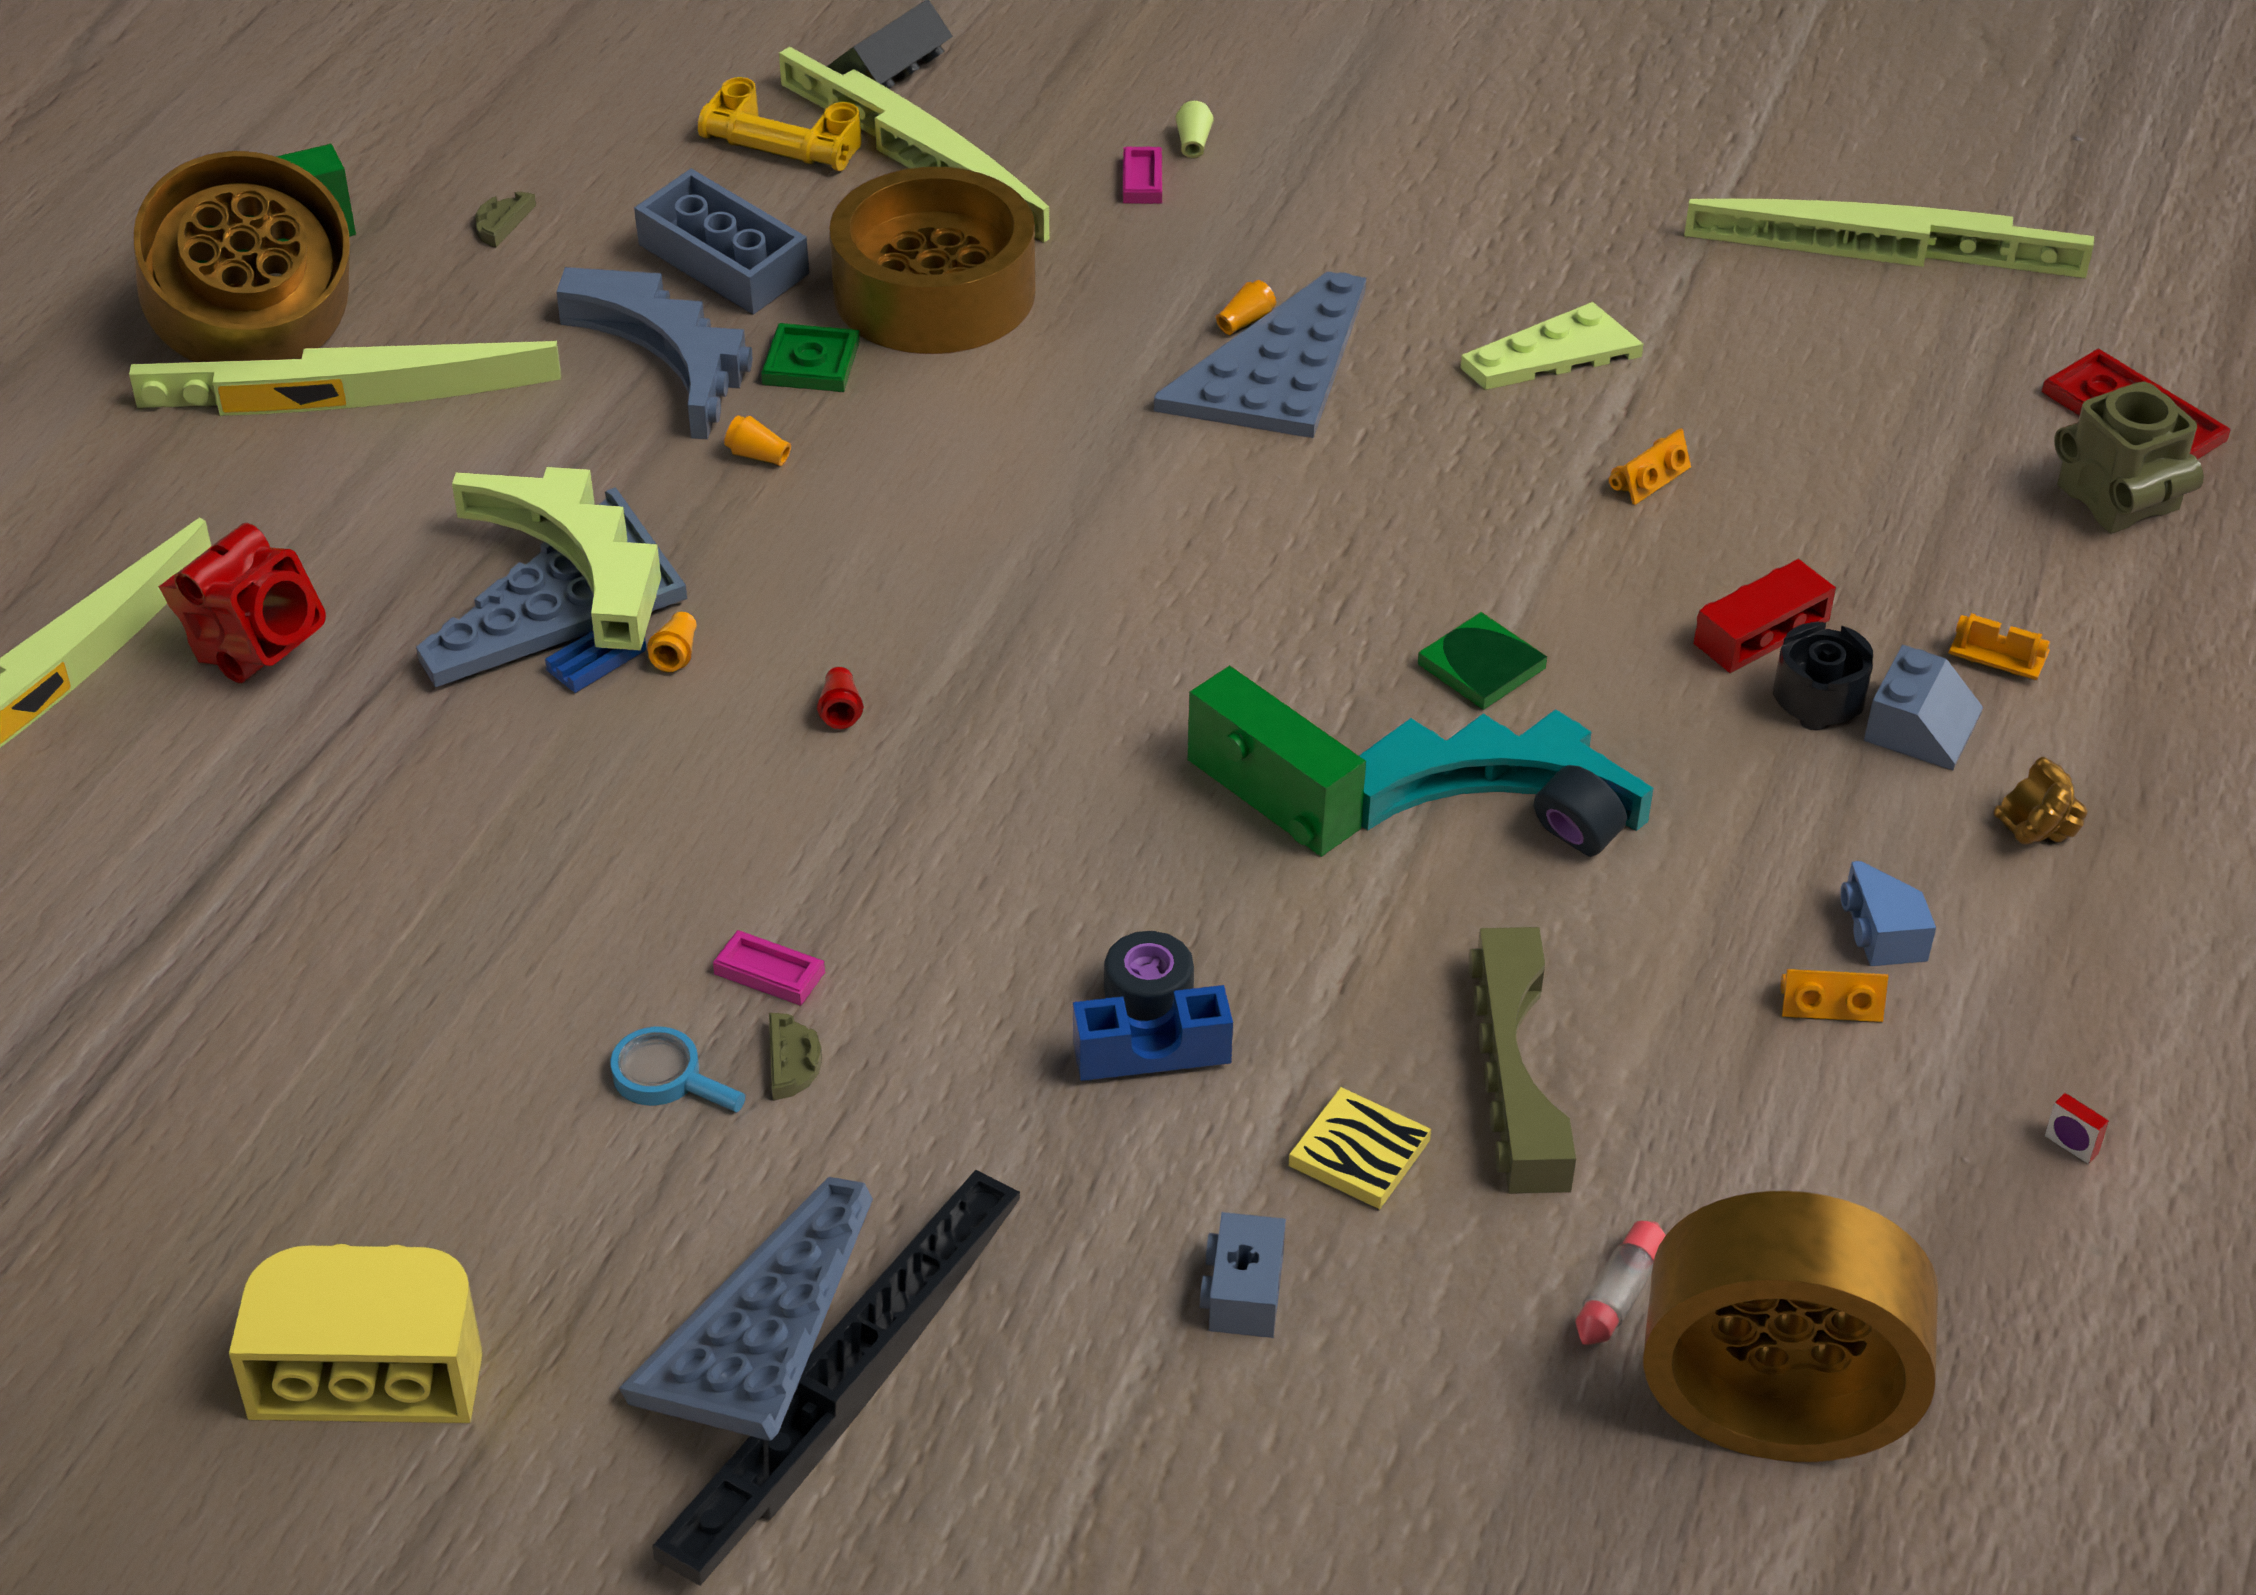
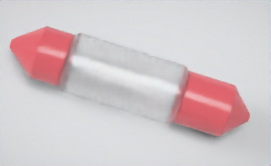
M1635 1222L1622 1244L1616 1247L1583 1301V1308L1575 1321L1582 1344L1591 1345L1608 1341L1614 1330L1624 1321L1652 1274L1655 1254L1666 1236L1657 1222Z

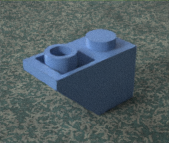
M1862 861L1851 862L1848 881L1843 882L1841 885V903L1844 911L1851 912L1854 921L1855 942L1858 947L1864 948L1870 966L1927 962L1936 926L1923 893Z

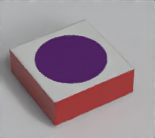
M2064 1093L2054 1103L2045 1137L2089 1164L2099 1154L2109 1120Z

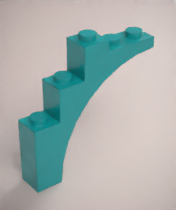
M1557 709L1553 710L1520 736L1484 713L1448 740L1441 738L1433 730L1410 718L1359 755L1366 760L1361 824L1366 830H1370L1396 813L1422 803L1460 794L1507 792L1536 795L1561 768L1567 765H1574L1593 772L1610 786L1624 805L1627 815L1625 825L1637 831L1649 821L1654 788L1639 777L1632 775L1610 761L1603 754L1590 748L1592 732Z

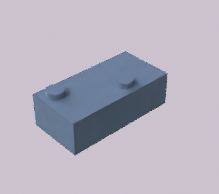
M692 168L634 207L638 243L640 246L753 315L810 274L807 237Z

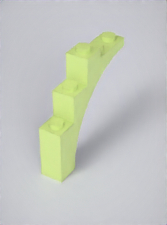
M546 467L543 478L470 473L455 474L452 488L457 518L492 522L520 530L548 543L570 559L586 578L592 590L594 599L591 615L596 647L628 650L642 649L661 582L658 544L627 542L624 507L594 505L590 470Z

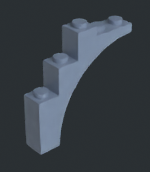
M565 267L556 291L561 325L590 328L620 336L645 347L664 360L681 378L689 393L688 412L691 438L708 439L712 424L718 423L720 420V397L727 396L728 388H740L744 372L751 371L752 348L745 345L744 330L711 327L710 319L704 318L703 301L670 299L669 291L663 290L661 273Z

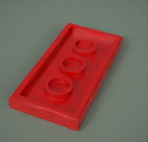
M2096 349L2044 380L2042 393L2079 416L2084 401L2134 383H2150L2170 397L2179 408L2197 423V430L2190 454L2195 456L2197 460L2228 441L2231 431L2224 424L2100 349Z

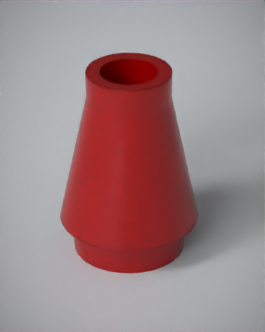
M834 667L826 674L825 684L817 704V711L820 718L828 726L834 729H846L853 726L861 717L864 706L853 682L852 673L847 668Z

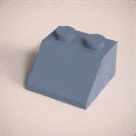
M1902 644L1873 698L1864 741L1954 770L1982 714L1983 706L1946 658Z

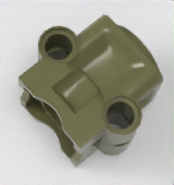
M2147 382L2134 383L2088 399L2082 405L2079 421L2058 429L2054 435L2055 450L2058 457L2062 460L2057 485L2070 497L2085 503L2096 521L2110 534L2129 528L2146 517L2162 516L2179 510L2184 494L2198 490L2203 484L2204 474L2201 464L2195 456L2190 454L2197 430V423L2179 408L2170 397Z

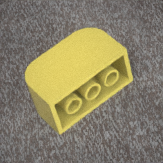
M336 1244L333 1246H298L288 1248L270 1256L256 1267L249 1276L243 1291L229 1356L248 1420L471 1423L482 1360V1346L468 1278L464 1268L454 1257L443 1251L426 1247H405L402 1245L377 1247Z

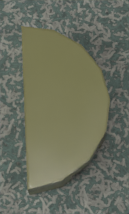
M515 192V198L497 201L495 196L483 203L475 214L477 234L482 241L497 248L536 206L535 194Z
M769 1013L773 1101L792 1097L809 1087L818 1076L822 1062V1049L817 1032L795 1022L794 1016L782 1013Z

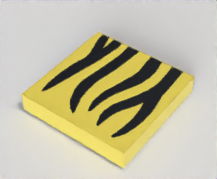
M1340 1087L1289 1154V1166L1375 1208L1381 1209L1430 1142L1431 1129Z

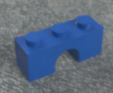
M1224 985L1175 990L1172 1008L1162 1017L1150 1021H1138L1128 1017L1124 997L1073 1002V1046L1080 1081L1232 1063L1233 1020Z

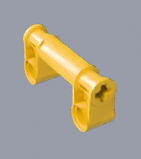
M735 77L725 81L710 102L703 106L698 118V133L703 138L715 136L727 139L731 145H741L801 160L808 164H813L816 161L831 165L836 171H843L851 157L862 145L859 110L856 105L849 102H838L828 106L812 129L759 117L755 83L745 77Z

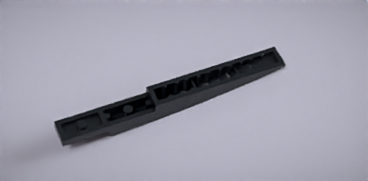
M975 1170L810 1354L778 1434L771 1441L750 1436L653 1544L654 1560L701 1586L761 1516L768 1520L772 1519L858 1416L926 1329L1020 1199V1191L978 1170Z

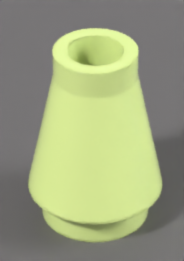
M1189 101L1184 103L1178 110L1175 120L1183 155L1189 158H1198L1204 153V146L1214 118L1205 103Z

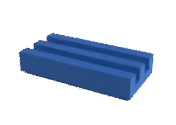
M593 630L545 659L546 670L576 693L646 651V640L644 638L641 650L598 648L595 644Z

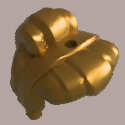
M2039 757L2029 769L2028 778L2020 781L2014 790L2003 798L2001 805L1995 807L1993 814L2014 833L2017 841L2026 845L2042 841L2045 838L2055 842H2062L2068 837L2076 836L2084 826V819L2087 816L2088 810L2083 803L2075 798L2072 779L2062 766L2046 757Z

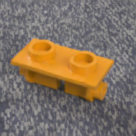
M1679 428L1666 438L1657 439L1651 448L1624 466L1613 468L1609 477L1610 486L1617 491H1629L1632 504L1636 505L1691 468L1683 429Z
M1971 613L1969 617L1965 615L1960 616L1956 627L1957 634L1948 654L2001 669L2014 675L2038 680L2050 651V641L2042 639L2043 634L2010 626L2006 637L1999 634L2002 625L2000 622L1976 616L1974 613Z
M1787 969L1786 974L1781 975L1780 982L1781 994H1784L1782 1017L1883 1022L1889 976L1888 974Z

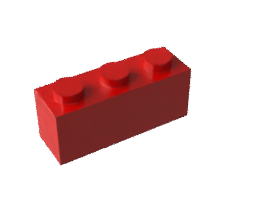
M1798 558L1781 568L1772 570L1766 576L1748 585L1739 587L1735 592L1715 602L1706 604L1698 612L1693 644L1726 671L1732 673L1781 647L1787 633L1793 628L1810 622L1830 621L1836 587Z

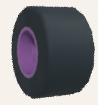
M1567 765L1561 768L1534 798L1533 806L1544 828L1588 857L1599 854L1626 824V811L1617 794L1605 781L1593 772L1580 766Z
M1140 931L1124 936L1109 948L1104 960L1105 998L1124 997L1127 1016L1134 1020L1150 1021L1162 1017L1173 1006L1175 990L1194 988L1192 953L1182 941L1167 933Z

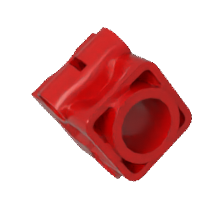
M249 523L239 525L158 586L168 606L181 621L187 635L188 644L198 663L218 665L221 672L227 678L238 684L244 683L262 667L272 666L279 662L319 630L326 620L325 609L295 551L270 547L264 534L257 527Z

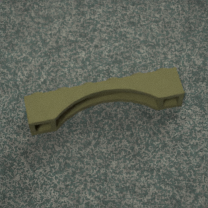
M1540 927L1480 928L1478 948L1469 950L1470 978L1479 979V986L1474 988L1475 1015L1484 1016L1485 1022L1480 1023L1479 1027L1481 1054H1489L1490 1062H1485V1089L1487 1093L1494 1092L1496 1100L1490 1103V1126L1492 1132H1500L1501 1141H1496L1495 1147L1496 1169L1498 1173H1506L1509 1194L1571 1192L1576 1164L1570 1118L1554 1106L1534 1084L1522 1062L1516 1041L1517 1030L1527 1012L1541 998L1545 959Z

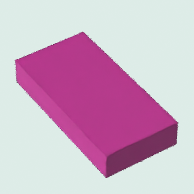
M1123 147V203L1162 204V147Z
M740 930L735 932L713 962L715 975L802 1006L825 974L823 960Z

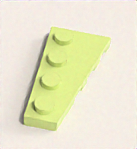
M1591 302L1463 354L1461 356L1460 368L1482 388L1487 390L1534 380L1535 373L1545 371L1555 373V375L1571 372L1572 365L1591 362L1593 367L1610 364V357L1625 354L1628 360L1642 357L1644 344L1594 302Z

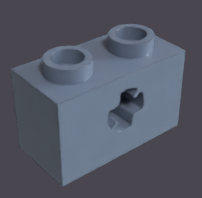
M1222 1212L1219 1234L1209 1233L1207 1241L1206 1265L1214 1266L1213 1276L1203 1275L1200 1294V1308L1210 1309L1209 1331L1274 1338L1284 1255L1286 1219Z

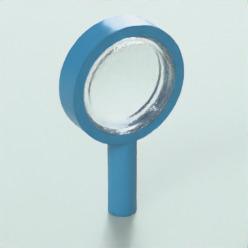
M668 1027L639 1029L624 1037L612 1052L610 1064L614 1086L623 1097L631 1102L650 1106L663 1105L676 1101L690 1092L734 1112H739L744 1105L746 1098L744 1093L699 1074L698 1053L695 1044L687 1035L676 1029Z

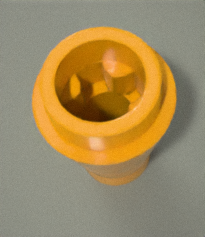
M1255 280L1253 283L1246 282L1227 306L1216 315V322L1224 333L1231 335L1235 331L1257 322L1271 312L1276 306V297L1265 282L1261 280Z
M737 415L730 423L724 439V445L731 449L733 455L770 462L780 467L786 462L791 451V443L781 439L750 415L746 418Z
M687 612L674 613L671 619L649 639L647 645L649 659L659 670L674 672L685 667L690 662L694 632L697 627L696 620L692 615Z

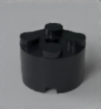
M1827 622L1805 623L1787 633L1780 649L1773 686V696L1778 704L1787 713L1798 718L1800 724L1809 730H1822L1826 725L1843 723L1861 714L1864 710L1873 668V649L1870 643L1860 633L1845 626H1841V631L1825 629Z

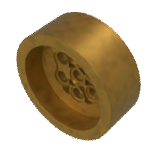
M227 151L204 155L179 165L163 176L150 189L138 210L134 226V254L140 305L155 333L168 346L193 362L302 359L303 349L320 348L332 336L340 324L346 309L349 293L350 241L348 226L343 211L332 193L322 182L303 168L276 156L250 151ZM246 215H255V217H246ZM212 225V226H216V227H214V228H205L204 226ZM283 238H284V239H288V241H278V240H277V239H283ZM239 249H245V250H249V251H247V252H239V251H237V250H239ZM198 260H206V261H208V262H206V263H198V262H195V261H198ZM278 273L281 276H271L269 274ZM231 284H239V285H241V286H240V287H230V286H228V285H231Z
M918 167L899 170L881 175L861 184L841 200L832 214L829 231L834 303L837 312L846 325L851 329L859 330L861 337L875 344L897 351L918 354H945L966 351L987 345L1010 333L1024 321L1035 300L1034 217L1025 199L1012 187L1000 180L979 172L951 167Z
M1798 1191L1754 1192L1715 1201L1699 1208L1679 1221L1666 1234L1655 1254L1643 1353V1368L1647 1383L1660 1405L1677 1422L1700 1437L1739 1453L1778 1461L1822 1462L1846 1459L1872 1452L1908 1433L1926 1414L1932 1402L1936 1380L1937 1277L1933 1265L1924 1250L1906 1231L1884 1216L1861 1205L1827 1195Z

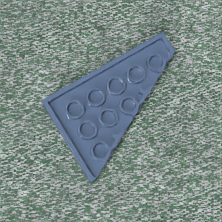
M1344 272L1324 273L1157 392L1154 398V411L1314 438L1366 291L1367 278L1352 276Z
M617 488L607 490L605 492L606 499L599 505L624 507L627 542L656 544ZM543 542L540 545L541 552L526 565L519 562L510 569L506 577L498 579L474 599L475 607L459 620L452 617L443 624L439 632L430 635L416 646L418 660L434 686L438 687L584 636L594 630L591 615L594 595L586 578L570 559L548 543ZM659 547L661 582L652 611L687 599L685 583Z
M828 1177L619 1387L628 1405L771 1441L778 1434L872 1203L873 1198L865 1183Z

